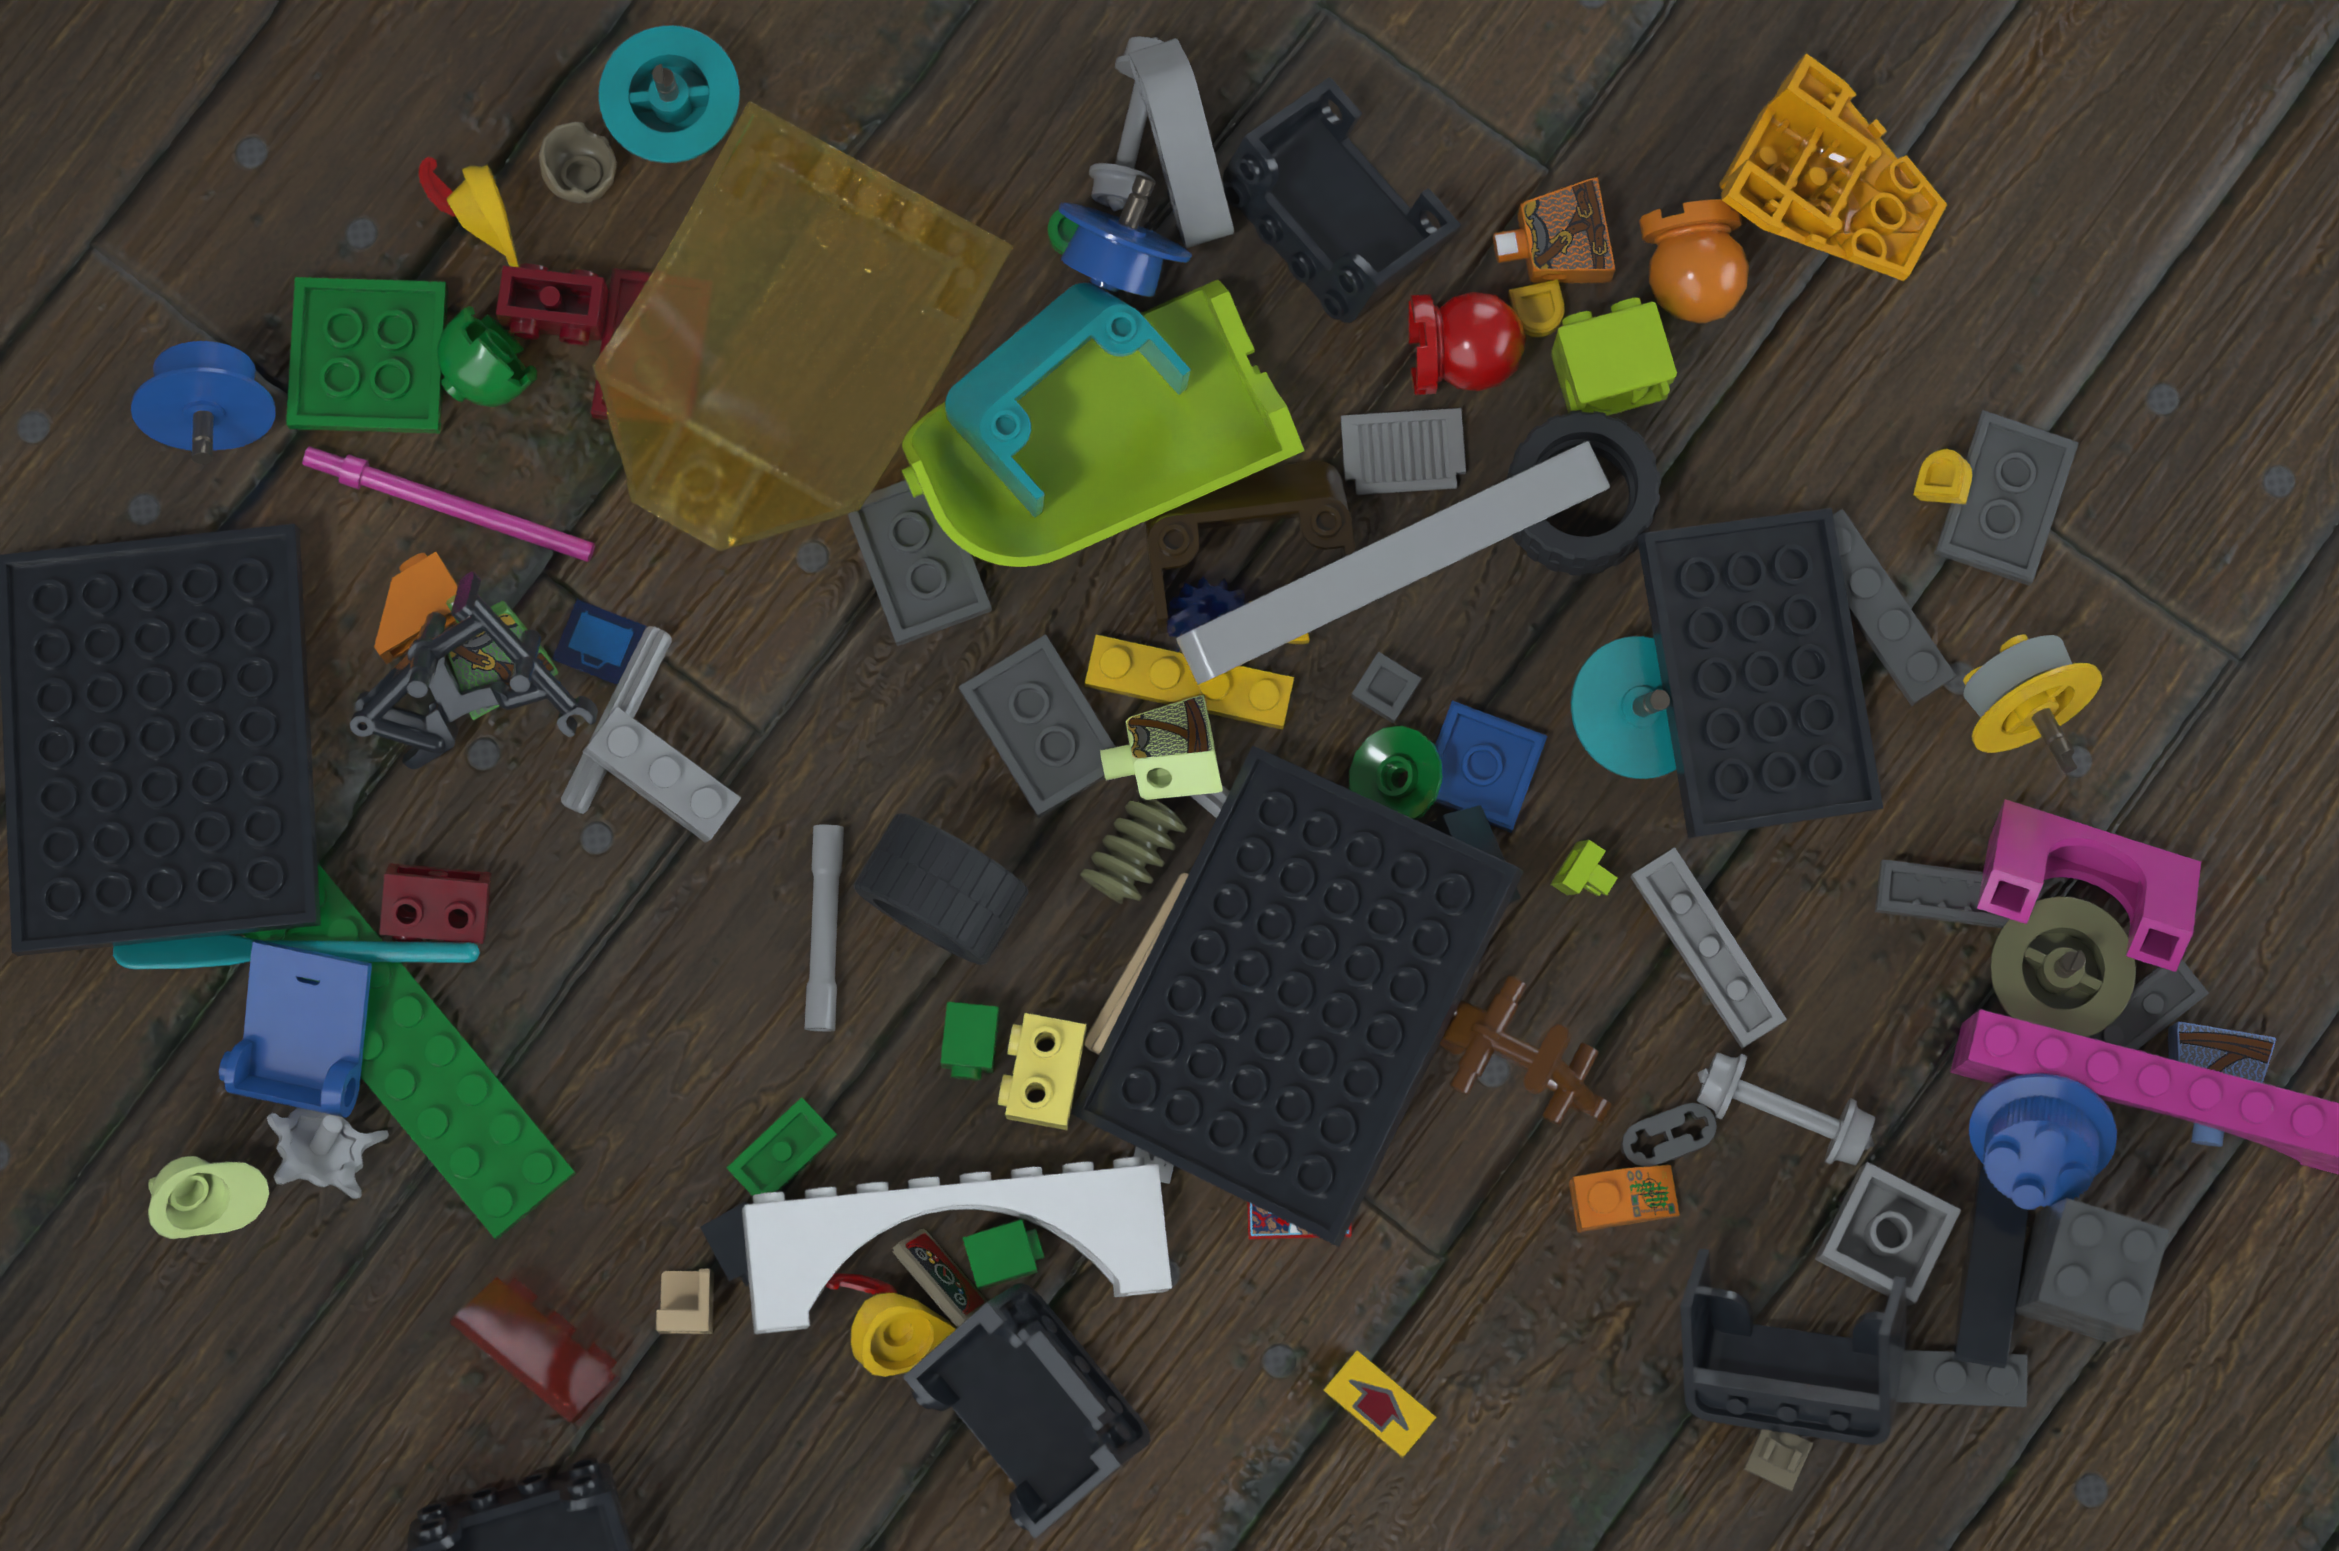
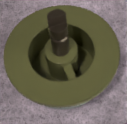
M2053 897L2036 901L2027 924L2010 919L2004 925L1995 941L1990 965L1995 994L2001 1006L2011 1018L2083 1037L2092 1036L2108 1027L2119 1017L2133 992L2136 964L2134 958L2126 956L2128 937L2110 914L2085 900L2071 897Z

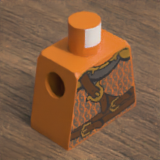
M1598 177L1520 204L1518 212L1520 229L1493 233L1497 262L1502 263L1526 259L1530 282L1543 283L1557 279L1559 283H1606L1612 281L1615 265Z

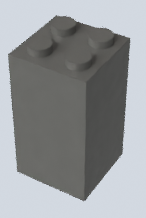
M2068 1198L2037 1212L2021 1265L2015 1314L2105 1342L2141 1332L2169 1230Z

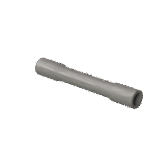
M838 825L813 826L812 873L814 882L809 981L806 985L804 1028L809 1031H835L837 984L835 982L839 877L842 873L844 827Z

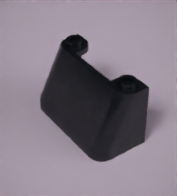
M1023 1283L1015 1284L986 1302L903 1376L911 1386L913 1397L922 1407L940 1412L952 1407L1017 1486L1009 1494V1503L1011 1505L1009 1511L1016 1524L1022 1529L1028 1530L1034 1539L1050 1528L1134 1458L1151 1441L1146 1424L1045 1300L1034 1289Z

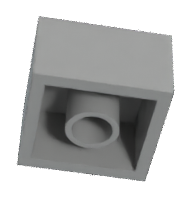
M1867 1162L1859 1168L1815 1260L1888 1297L1890 1296L1895 1276L1905 1277L1906 1306L1916 1303L1961 1209Z

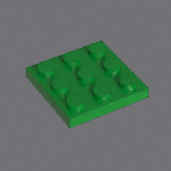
M295 277L286 419L288 428L440 434L443 393L441 380L443 379V374L438 366L437 346L440 336L446 328L447 283L436 281Z

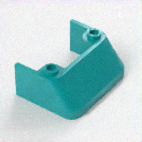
M1079 283L1067 289L949 390L946 397L945 412L948 421L1034 518L1043 512L1045 494L1012 458L1027 444L1031 434L1029 416L1017 403L1023 396L1092 338L1105 352L1113 356H1128L1139 350L1178 395L1183 393L1188 385L1191 369L1140 312L1091 283Z

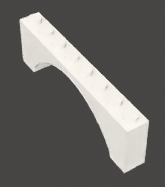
M1130 1157L1113 1160L1114 1169L1094 1170L1093 1162H1079L1062 1165L1063 1174L1043 1176L1042 1167H1028L1011 1170L1012 1179L991 1181V1172H978L960 1175V1184L940 1186L939 1177H927L908 1180L909 1189L888 1191V1182H876L857 1185V1194L837 1196L836 1187L805 1190L806 1199L785 1201L783 1192L754 1195V1204L745 1205L742 1209L754 1334L806 1329L809 1326L808 1312L820 1291L835 1271L856 1250L878 1234L899 1223L925 1214L947 1210L976 1209L999 1212L1027 1220L1051 1231L1073 1245L1098 1267L1113 1284L1114 1297L1166 1292L1172 1288L1158 1164L1145 1165L1144 1157Z

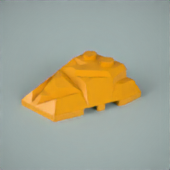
M1806 53L1783 81L1775 97L1763 108L1720 183V188L1723 189L1721 192L1722 201L1765 231L1904 281L1910 276L1947 203L1908 156L1897 158L1880 138L1887 132L1877 119L1869 124L1851 103L1850 100L1856 96V93L1847 82Z

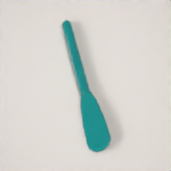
M222 935L114 946L113 957L119 965L129 969H187L234 965L250 962L252 942L255 939L235 935ZM265 940L266 942L363 962L471 963L476 961L480 955L478 946L471 942Z

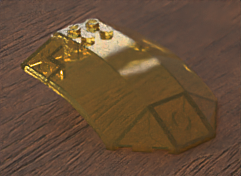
M748 101L669 247L617 331L596 362L592 363L608 413L606 414L616 449L620 453L631 502L719 551L859 511L899 450L905 435L914 425L931 397L1014 246L753 102Z

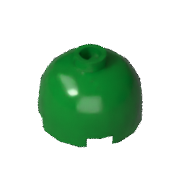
M468 306L448 324L440 336L437 346L438 366L445 376L441 383L444 389L459 402L467 399L476 405L486 407L507 404L522 394L537 380V370L532 365L525 368L515 355L524 349L513 336L509 335L507 329H503L501 324L488 314L481 321L473 317L475 314L473 307Z

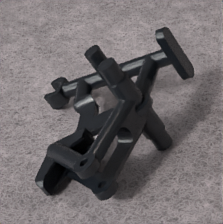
M473 571L466 574L460 580L453 602L451 615L459 623L445 631L446 618L438 612L429 613L425 624L420 629L418 639L411 643L408 654L370 692L361 693L356 700L355 709L357 712L353 714L350 721L351 731L361 737L374 734L412 746L402 759V763L410 769H418L453 748L458 734V727L454 720L484 707L500 705L503 709L512 710L547 699L559 711L557 724L560 731L569 737L575 735L578 724L571 715L582 716L590 725L596 722L598 713L596 704L585 696H579L574 699L537 659L541 643L540 634L535 630H526L519 639L478 595L481 579ZM482 632H485L514 663L510 679L511 689L505 682L497 680L491 684L461 691L445 661L446 655ZM428 688H430L436 699L429 704L430 713L426 716L394 706L407 693L416 698L425 696Z

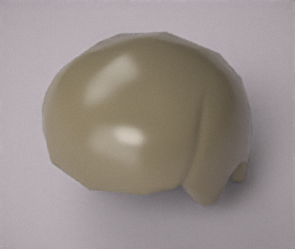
M572 122L556 126L543 138L539 153L541 175L549 190L556 196L577 204L582 202L589 203L601 198L613 185L617 161L605 136H598L590 132L584 123Z

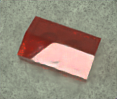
M496 1277L463 1307L449 1323L567 1421L582 1427L621 1379L612 1371L617 1361L595 1343L588 1350L572 1338L578 1329L555 1310L548 1317L532 1305L538 1296L514 1277L507 1284L502 1279Z

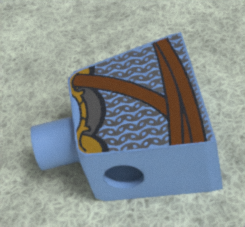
M2177 1022L2170 1026L2168 1031L2169 1059L2263 1083L2276 1038ZM2194 1123L2191 1142L2206 1146H2223L2224 1131Z

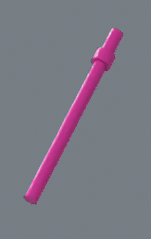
M310 446L304 454L302 463L304 466L339 477V483L356 489L365 486L589 562L595 548V543L369 467V461L348 454L346 458Z

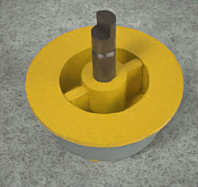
M2025 634L2015 636L2001 646V653L1983 666L1969 672L1963 679L1965 684L1964 698L1981 717L1972 732V741L1978 750L1995 753L2011 750L2043 737L2046 744L2050 745L2049 749L2064 773L2072 772L2078 768L2071 757L2075 750L2067 737H2064L2065 734L2060 726L2074 717L2092 700L2100 688L2102 675L2093 664H2072L2065 645L2058 636L2045 635L2028 639Z

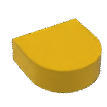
M1558 279L1509 290L1508 296L1511 308H1513L1522 321L1525 334L1533 337H1544L1553 333L1560 326L1564 315V302Z
M1942 449L1930 454L1920 467L1914 496L1920 501L1966 504L1972 482L1970 464L1954 450Z

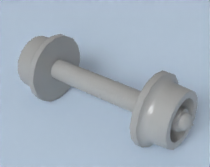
M1157 37L1130 38L1124 56L1116 58L1115 68L1120 73L1134 78L1128 53L1163 43V41L1158 40ZM1136 82L1134 83L1115 164H1093L1089 170V175L1094 179L1092 199L1102 205L1111 207L1113 211L1124 209L1129 193H1132L1131 188L1136 175H1142L1154 180L1151 176L1135 170L1148 114Z
M1716 1052L1709 1069L1705 1068L1697 1073L1699 1081L1702 1083L1697 1102L1713 1109L1715 1118L1723 1119L1733 1098L1831 1138L1824 1160L1828 1164H1832L1833 1161H1841L1856 1166L1863 1151L1875 1146L1870 1135L1875 1117L1860 1110L1856 1105L1857 1101L1850 1098L1839 1119L1740 1080L1747 1060V1056L1743 1054L1733 1058Z

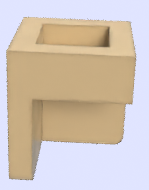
M711 1269L664 1271L662 1273L661 1310H657L656 1315L657 1332L661 1334H713L714 1272Z

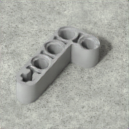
M1175 38L1128 53L1138 91L1147 109L1175 220L1185 248L1234 234L1195 76L1178 39Z

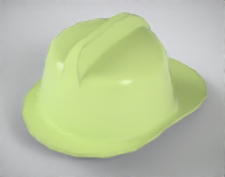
M195 1156L180 1157L168 1163L156 1177L149 1180V1191L152 1195L148 1208L149 1221L158 1234L170 1239L237 1230L254 1221L265 1208L269 1196L268 1183L259 1169L247 1163H209Z

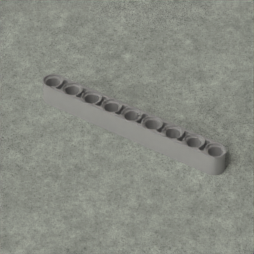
M1589 441L1193 629L1177 637L1176 640L1197 684H1202L1611 487Z

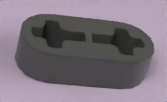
M1697 1103L1684 1104L1644 1119L1630 1126L1622 1136L1620 1144L1622 1155L1627 1163L1637 1168L1658 1166L1698 1151L1708 1145L1715 1136L1717 1128L1716 1119L1710 1109ZM1691 1113L1694 1120L1703 1118L1706 1127L1699 1132L1700 1140L1694 1141L1690 1134L1673 1138L1671 1130L1685 1123L1684 1114ZM1643 1131L1647 1138L1663 1134L1666 1142L1655 1146L1652 1149L1653 1158L1646 1159L1642 1152L1634 1154L1631 1150V1145L1637 1141V1132Z

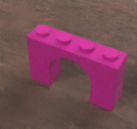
M2005 799L1989 837L1977 908L2027 924L2044 880L2056 877L2083 880L2110 893L2127 911L2130 919L2127 957L2176 972L2193 934L2201 862Z

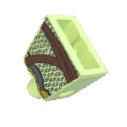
M1204 695L1129 717L1126 720L1129 745L1100 750L1105 779L1111 780L1135 775L1140 797L1145 800L1223 791Z

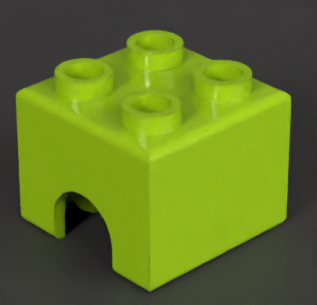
M1630 298L1612 305V313L1593 318L1591 311H1584L1570 315L1562 320L1563 326L1558 328L1551 357L1568 413L1576 410H1582V412L1598 411L1606 413L1605 415L1608 416L1667 399L1670 392L1669 385L1674 382L1677 371L1655 302L1641 304L1640 298Z

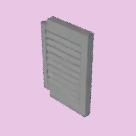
M1461 408L1341 416L1345 482L1355 481L1356 495L1456 489V475L1466 474Z

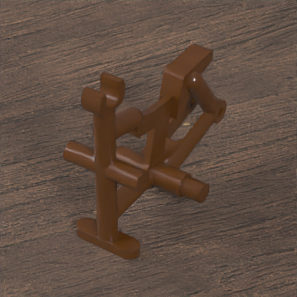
M1508 976L1499 994H1495L1487 1011L1466 1001H1460L1439 1044L1440 1047L1453 1055H1459L1464 1052L1458 1063L1459 1069L1450 1083V1087L1464 1095H1468L1476 1079L1482 1076L1494 1053L1527 1071L1523 1083L1529 1092L1538 1094L1545 1088L1554 1092L1542 1114V1117L1560 1126L1569 1108H1572L1579 1113L1580 1111L1587 1113L1597 1122L1603 1124L1613 1105L1604 1098L1594 1094L1583 1083L1599 1051L1585 1043H1580L1568 1066L1561 1059L1571 1040V1033L1564 1025L1558 1024L1553 1026L1540 1048L1505 1032L1519 1007L1517 1003L1527 986L1524 982L1515 977Z

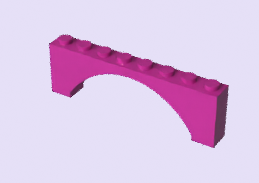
M1984 1010L1977 1011L1961 1025L1950 1073L1995 1085L2008 1078L2025 1074L2040 1073L2066 1077L2090 1088L2102 1100L2137 1107L2218 1129L2274 1149L2299 1161L2300 1165L2339 1175V1103Z

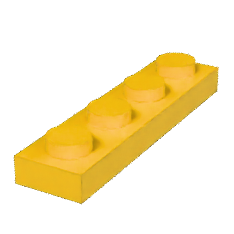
M1096 635L1085 687L1167 705L1204 695L1208 714L1283 730L1294 677L1237 666L1198 685L1183 653Z

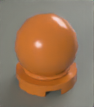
M1722 199L1683 203L1684 213L1662 218L1661 209L1643 215L1639 220L1642 240L1646 243L1658 245L1649 261V283L1657 303L1674 318L1684 321L1707 323L1725 317L1737 306L1747 288L1749 265L1742 246L1729 235L1742 225L1741 214L1722 201Z

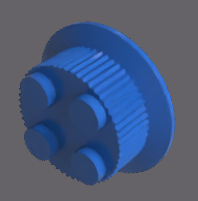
M2035 1073L2008 1078L1987 1090L1980 1097L1972 1111L1969 1136L1973 1150L1984 1165L1985 1173L1988 1174L1987 1178L1990 1179V1183H1993L1994 1187L1998 1188V1191H2002V1195L2012 1198L2013 1202L2020 1208L2035 1209L2039 1206H2052L2066 1198L2074 1200L2075 1197H2079V1194H2084V1191L2091 1186L2094 1177L2106 1167L2113 1156L2116 1147L2117 1129L2109 1107L2090 1088L2066 1077Z

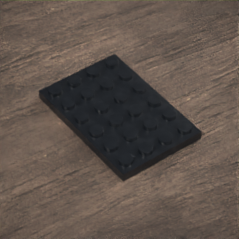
M1832 508L1646 532L1638 535L1637 541L1662 688L1670 698L1666 712L1688 839L1884 809Z

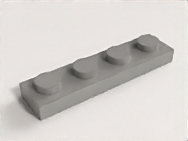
M1676 848L1671 849L1631 875L1634 884L1741 1049L1787 1020Z

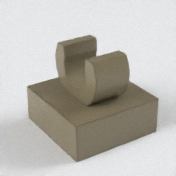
M1760 1429L1743 1470L1788 1491H1792L1813 1443L1795 1434Z

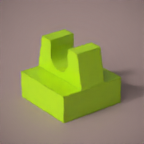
M1584 840L1576 842L1550 885L1565 895L1580 894L1584 888L1592 894L1600 896L1601 893L1608 895L1618 878L1598 864L1606 851L1592 841Z

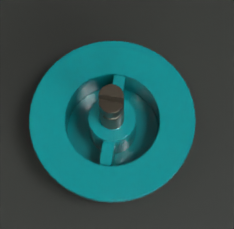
M682 26L653 27L628 38L609 58L602 72L599 84L600 110L611 135L632 154L659 163L684 162L699 157L711 150L730 130L739 107L740 88L738 77L732 61L726 52L707 35Z

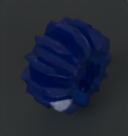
M1204 576L1198 581L1197 588L1185 583L1180 589L1179 598H1173L1169 604L1168 614L1170 619L1167 626L1169 636L1177 638L1246 605L1243 603L1245 597L1243 590L1238 589L1228 592V584L1225 578L1217 586H1211ZM1176 640V647H1177L1178 653H1179V652H1182L1181 649H1180V646H1179V644H1178V642H1177V640Z

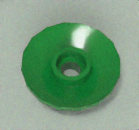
M1404 726L1383 728L1367 737L1355 752L1349 770V789L1414 820L1424 816L1433 805L1442 784V761L1435 745L1420 731ZM1404 771H1408L1407 781L1400 788L1398 783L1399 776Z

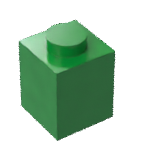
M947 1002L941 1065L942 1068L951 1069L952 1078L979 1081L982 1079V1072L994 1073L1000 1018L999 1007Z
M1022 1220L963 1237L979 1291L1038 1273L1035 1261L1044 1258L1036 1228L1026 1231Z

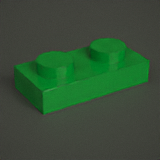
M801 1097L726 1169L752 1196L779 1192L838 1135Z

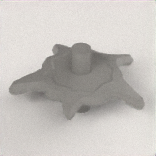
M302 1108L292 1111L288 1118H281L274 1113L267 1116L269 1126L279 1137L277 1151L283 1158L281 1165L274 1175L275 1182L278 1185L296 1179L310 1181L318 1187L336 1186L353 1199L362 1197L361 1188L355 1179V1173L363 1168L361 1155L366 1148L387 1139L389 1136L387 1130L368 1134L359 1133L343 1117Z

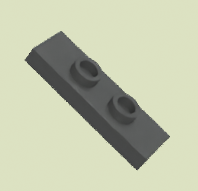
M1883 859L1880 862L1875 912L2003 928L2010 920L2009 918L1977 908L1983 872Z

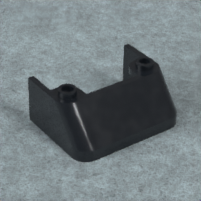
M1699 1248L1680 1304L1684 1395L1687 1408L1698 1418L1710 1422L1861 1445L1883 1443L1889 1437L1894 1421L1906 1342V1278L1895 1276L1885 1313L1869 1312L1861 1315L1856 1320L1853 1338L1753 1324L1752 1308L1744 1297L1733 1291L1711 1288L1710 1252L1708 1249Z

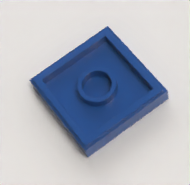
M1452 701L1435 745L1442 761V784L1437 799L1433 804L1454 812L1481 805L1489 825L1512 833L1547 736Z

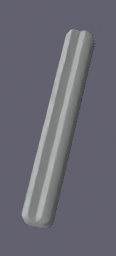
M648 626L645 629L591 739L616 707H619L634 718L672 642V638L667 632L653 626ZM583 753L561 797L562 804L578 813L584 814L587 812L607 770Z

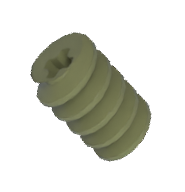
M1141 798L1144 804L1135 801L1127 802L1125 809L1133 821L1118 818L1114 822V826L1122 838L1106 835L1102 841L1110 855L1095 852L1091 857L1099 872L1084 869L1080 873L1081 877L1090 885L1118 903L1123 904L1124 898L1137 901L1142 899V895L1133 884L1135 881L1151 884L1154 879L1145 869V866L1151 864L1163 867L1165 864L1156 852V849L1163 847L1174 850L1176 845L1168 836V831L1174 830L1185 833L1187 830L1179 817L1156 799L1145 800Z

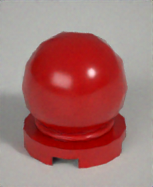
M1471 292L1452 297L1439 308L1437 305H1433L1431 294L1410 295L1411 301L1408 303L1409 344L1419 343V347L1416 349L1417 367H1410L1414 395L1436 394L1437 382H1441L1443 379L1457 389L1482 391L1500 386L1518 370L1526 343L1523 323L1513 308L1498 296Z

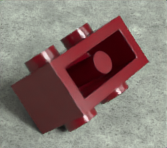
M529 263L519 264L518 267L503 266L496 316L502 328L509 330V335L513 337L536 340L539 339V333L559 336V341L566 344L586 346L589 344V339L602 341L609 290L604 278L598 277V274L591 271L573 269L569 270L568 273L553 272L544 266Z
M389 863L384 874L380 934L392 935V941L422 942L423 938L443 940V942L483 944L487 933L492 873ZM405 904H410V905H412L414 908H410V907L406 906ZM457 909H462L466 913H460Z

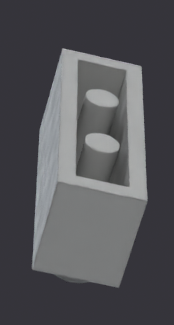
M616 707L582 751L705 843L712 839L741 799V797L619 707Z

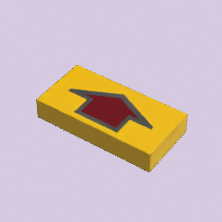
M1358 1350L1323 1390L1402 1458L1437 1418Z

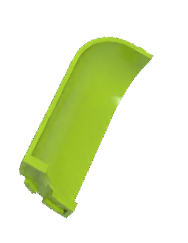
M1218 279L1140 313L1191 369L1187 389L1180 395L1175 392L1139 350L1128 356H1113L1105 352L1092 338L1017 402L1029 416L1031 434L1027 444L1012 458L1045 494L1043 512L1036 518L1033 517L951 425L946 416L945 402L915 423L903 439L902 448L910 466L901 471L913 498L923 494L943 531L952 541L973 556L987 562L1010 567L1037 566L1066 557L1303 452V445L1287 405L1276 391L1267 373H1260L1258 366H1251L1247 355L1254 353L1255 349L1243 326L1230 292Z

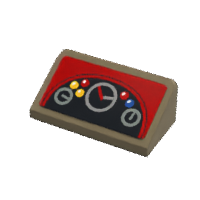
M920 1229L893 1247V1254L957 1328L987 1302L926 1230Z

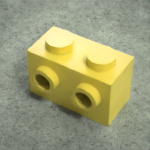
M1028 1013L1024 1014L1023 1025L1013 1024L1008 1046V1054L1016 1056L1013 1076L1003 1074L998 1098V1105L1007 1106L1005 1113L1007 1119L1068 1130L1086 1036V1024ZM1049 1039L1055 1043V1046L1049 1052H1042L1037 1049L1039 1042ZM1036 1089L1042 1090L1046 1094L1044 1099L1038 1103H1032L1027 1099L1028 1094Z

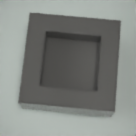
M1378 652L1352 692L1351 698L1394 724L1420 684L1421 678Z

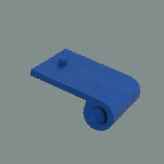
M257 939L253 941L243 1040L237 1043L232 1051L224 1053L219 1067V1078L221 1081H224L226 1091L231 1094L344 1118L348 1117L356 1104L360 1088L372 963ZM301 977H303V978H308V979H313V980H317V981H320V982H315V981H311V980L302 979Z

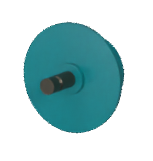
M1640 636L1625 637L1600 647L1581 667L1575 679L1571 695L1572 721L1577 736L1585 750L1602 767L1617 775L1633 779L1656 778L1676 770L1666 712L1670 698L1662 688L1653 638Z

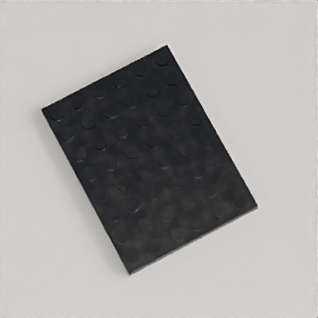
M296 524L0 555V675L12 953L17 956L321 926L299 527Z
M1252 746L1070 1114L1340 1247L1522 877L1523 871L1497 857L1258 747Z

